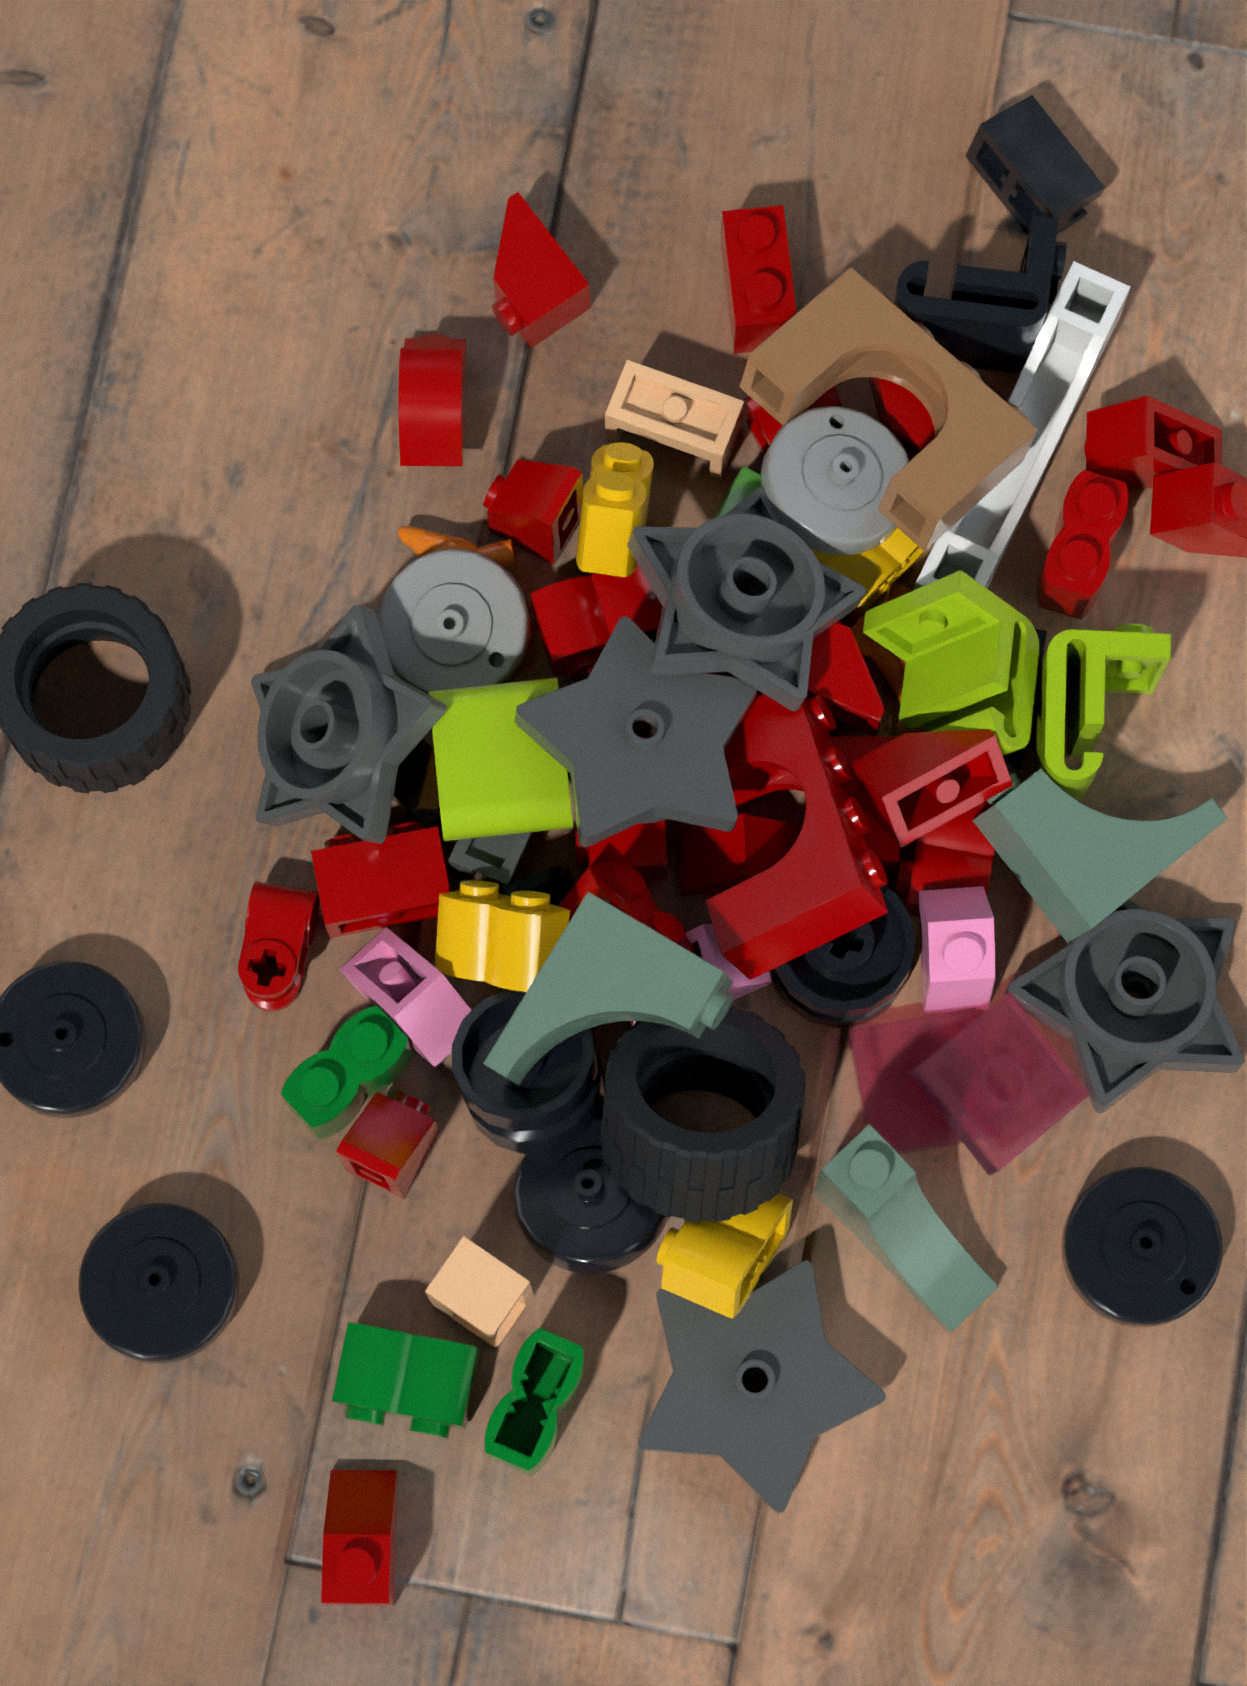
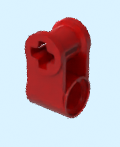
M255 881L253 884L246 912L245 935L238 962V975L248 1000L255 1007L264 1011H280L289 1007L297 999L301 990L308 950L313 943L320 908L319 892ZM270 966H278L281 976H274L270 981V986H261L258 975H267Z

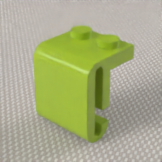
M961 570L865 612L863 633L906 662L898 721L910 729L926 723L925 732L989 729L995 734L1003 756L1026 747L1030 740L1039 656L1038 635L1033 624L1026 616Z
M1124 624L1116 627L1115 631L1070 629L1062 631L1053 637L1041 664L1033 709L1031 775L1042 768L1049 778L1065 793L1080 803L1083 801L1104 756V753L1091 751L1104 726L1105 692L1153 694L1171 659V634L1154 633V629L1151 626L1144 624ZM1066 677L1071 682L1069 757L1081 758L1076 770H1070L1064 762Z
M558 678L429 691L430 696L446 705V712L432 727L444 841L573 828L568 771L514 722L517 706L558 690Z

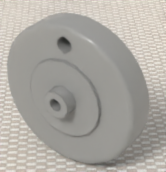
M817 407L796 415L778 431L762 463L761 487L765 489L771 506L782 519L784 525L801 537L811 549L835 555L858 554L877 547L897 529L878 508L890 479L910 459L898 438L885 425L872 416L846 407Z
M464 549L434 551L409 563L400 571L388 587L379 613L380 627L394 672L404 682L428 695L429 691L506 683L522 664L531 639L532 621L530 607L518 581L498 562L477 552Z

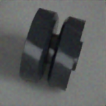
M885 885L880 887L888 913L771 970L774 985L788 1007L811 1023L833 1028L866 1024L887 1011L904 988L911 969L916 940L911 915L897 894ZM841 944L847 946L850 950L842 959L831 954L833 946Z
M505 989L481 1000L462 1020L452 1043V1072L476 1128L496 1146L521 1154L552 1152L575 1141L595 1121L604 1099L603 1065L590 1028L568 1037L548 1051L529 1070L519 1085L484 1065V1061L526 992Z

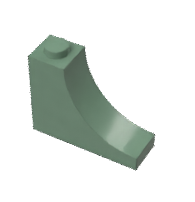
M1040 768L1022 782L1013 772L1010 775L1013 786L986 800L990 807L972 821L1068 943L1094 928L1228 819V817L1213 798L1185 814L1168 819L1136 821L1109 816L1075 800L1056 785Z
M587 892L483 1064L519 1085L541 1057L568 1037L601 1024L618 1021H647L664 1024L700 1038L706 1026L714 1030L728 1012L733 1001V995L727 991L733 981L724 971L597 896Z
M869 1124L821 1169L814 1193L934 1319L951 1334L999 1286L976 1263L936 1214L918 1184L917 1172Z

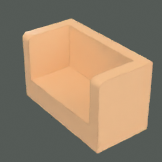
M627 360L605 413V439L617 443L622 431L625 430L709 460V476L722 480L742 429L744 401Z
M464 1236L425 1290L433 1307L493 1348H497L502 1344L534 1297L529 1280Z

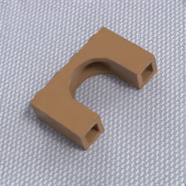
M850 267L749 354L739 387L782 425L804 412L833 386L853 378L873 377L888 380L904 387L915 395L925 406L931 417L935 439L890 479L878 510L922 550L926 551L1023 462L1038 429L1028 421V418L1019 407L1004 401L989 388L972 366L958 361L942 347L926 326L911 320L896 307L880 286L865 280Z

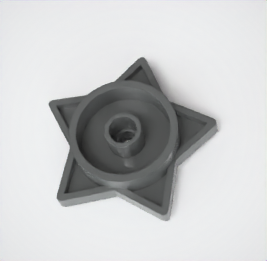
M762 487L754 490L727 514L713 518L697 528L635 527L627 543L630 552L663 606L649 672L657 676L729 672L792 711L799 710L807 695L813 639L856 609L866 593V588L861 584L819 563L815 554L804 540L784 525L782 519L771 506L765 489Z
M354 605L320 650L311 651L296 658L284 669L253 676L251 680L261 710L258 723V749L263 768L266 772L256 812V820L260 823L280 826L325 812L360 839L382 844L385 842L398 766L444 715L446 705L395 677L376 611L360 605Z
M627 616L621 617L617 622L587 679L519 704L516 708L514 722L568 771V777L572 784L578 841L582 847L591 846L637 823H655L667 819L731 832L735 828L738 813L724 750L752 706L758 690L739 678L708 673L652 675L649 672L655 643Z
M1128 899L1094 928L1073 939L1067 947L1012 981L1005 992V999L1070 1040L1095 1112L1100 1114L1108 1110L1158 1070L1236 1073L1245 1061L1216 995L1217 982L1235 929L1236 922L1232 918L1174 919L1162 913L1144 910ZM1125 990L1135 991L1141 999L1130 996Z
M807 1260L803 1261L753 1291L741 1311L733 1319L664 1289H659L656 1293L657 1305L673 1373L639 1439L638 1445L640 1449L654 1452L720 1457L777 1514L783 1513L788 1505L814 1438L880 1405L886 1398L885 1392L825 1341L812 1263ZM757 1367L766 1373L768 1384L763 1391L752 1393L744 1388L742 1375L749 1368Z

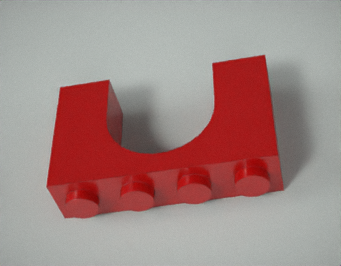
M807 693L805 700L797 711L789 710L765 694L756 697L724 750L736 808L766 793L778 790L802 791L806 800V814L801 832L787 854L764 872L706 900L721 954L749 980L888 913L880 887L887 884V877L876 854L872 849H867L863 834L870 831L869 822L859 802L849 795L846 783L853 779L852 771L842 751L832 743L829 732L836 729V724L828 705L820 695L811 698Z

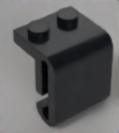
M1033 215L1020 265V272L957 264L950 299L923 296L929 261H917L908 265L901 272L897 282L894 305L911 320L926 326L933 334L935 340L958 361L965 362L978 369L1010 373L1023 370L1041 331L1048 304H1053L1057 295L1058 282L1062 280L1067 243L1056 241L1059 218Z

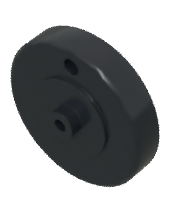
M79 961L46 963L22 974L0 996V1083L22 1105L37 1113L51 1117H81L109 1106L134 1081L141 1067L146 1047L144 1020L132 995L109 972L95 965Z
M596 1117L595 1121L575 1141L552 1152L525 1154L517 1169L513 1185L514 1211L529 1244L542 1258L551 1264L577 1273H603L630 1264L651 1248L661 1235L668 1220V1217L654 1212V1209L647 1205H640L629 1196V1192L624 1187L619 1186L613 1179L611 1169L605 1163L602 1154V1118Z
M1130 1167L1101 1177L1078 1198L1071 1208L1064 1225L1061 1250L1064 1268L1073 1289L1092 1310L1102 1317L1122 1325L1154 1327L1167 1324L1184 1316L1207 1296L1219 1274L1223 1255V1243L1220 1226L1213 1209L1205 1197L1193 1185L1183 1178L1162 1169Z
M151 1203L133 1207L120 1213L98 1231L89 1244L81 1263L79 1296L83 1312L91 1328L112 1349L126 1357L145 1363H171L196 1355L221 1335L236 1308L240 1277L236 1257L231 1246L219 1229L207 1218L184 1206L169 1203Z

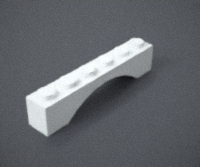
M1073 261L1008 400L1009 403L1019 407L1028 418V421L1038 429L1023 462L935 542L915 583L914 590L959 570L988 589L1121 316L1131 286Z

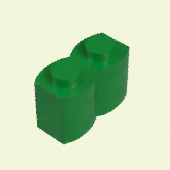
M378 1005L366 1008L356 1013L341 1026L335 1034L329 1050L310 1056L292 1071L284 1083L281 1096L289 1109L318 1140L332 1136L344 1129L357 1116L367 1095L384 1090L403 1074L413 1055L409 1038Z
M348 1322L332 1401L347 1406L346 1419L384 1426L386 1414L412 1418L409 1431L448 1438L451 1426L466 1429L481 1350L476 1346Z
M541 1328L535 1330L525 1340L514 1361L511 1378L512 1391L507 1393L496 1405L486 1427L484 1447L485 1453L490 1459L529 1476L534 1475L546 1463L554 1449L558 1435V1414L572 1402L582 1383L585 1359L581 1345Z

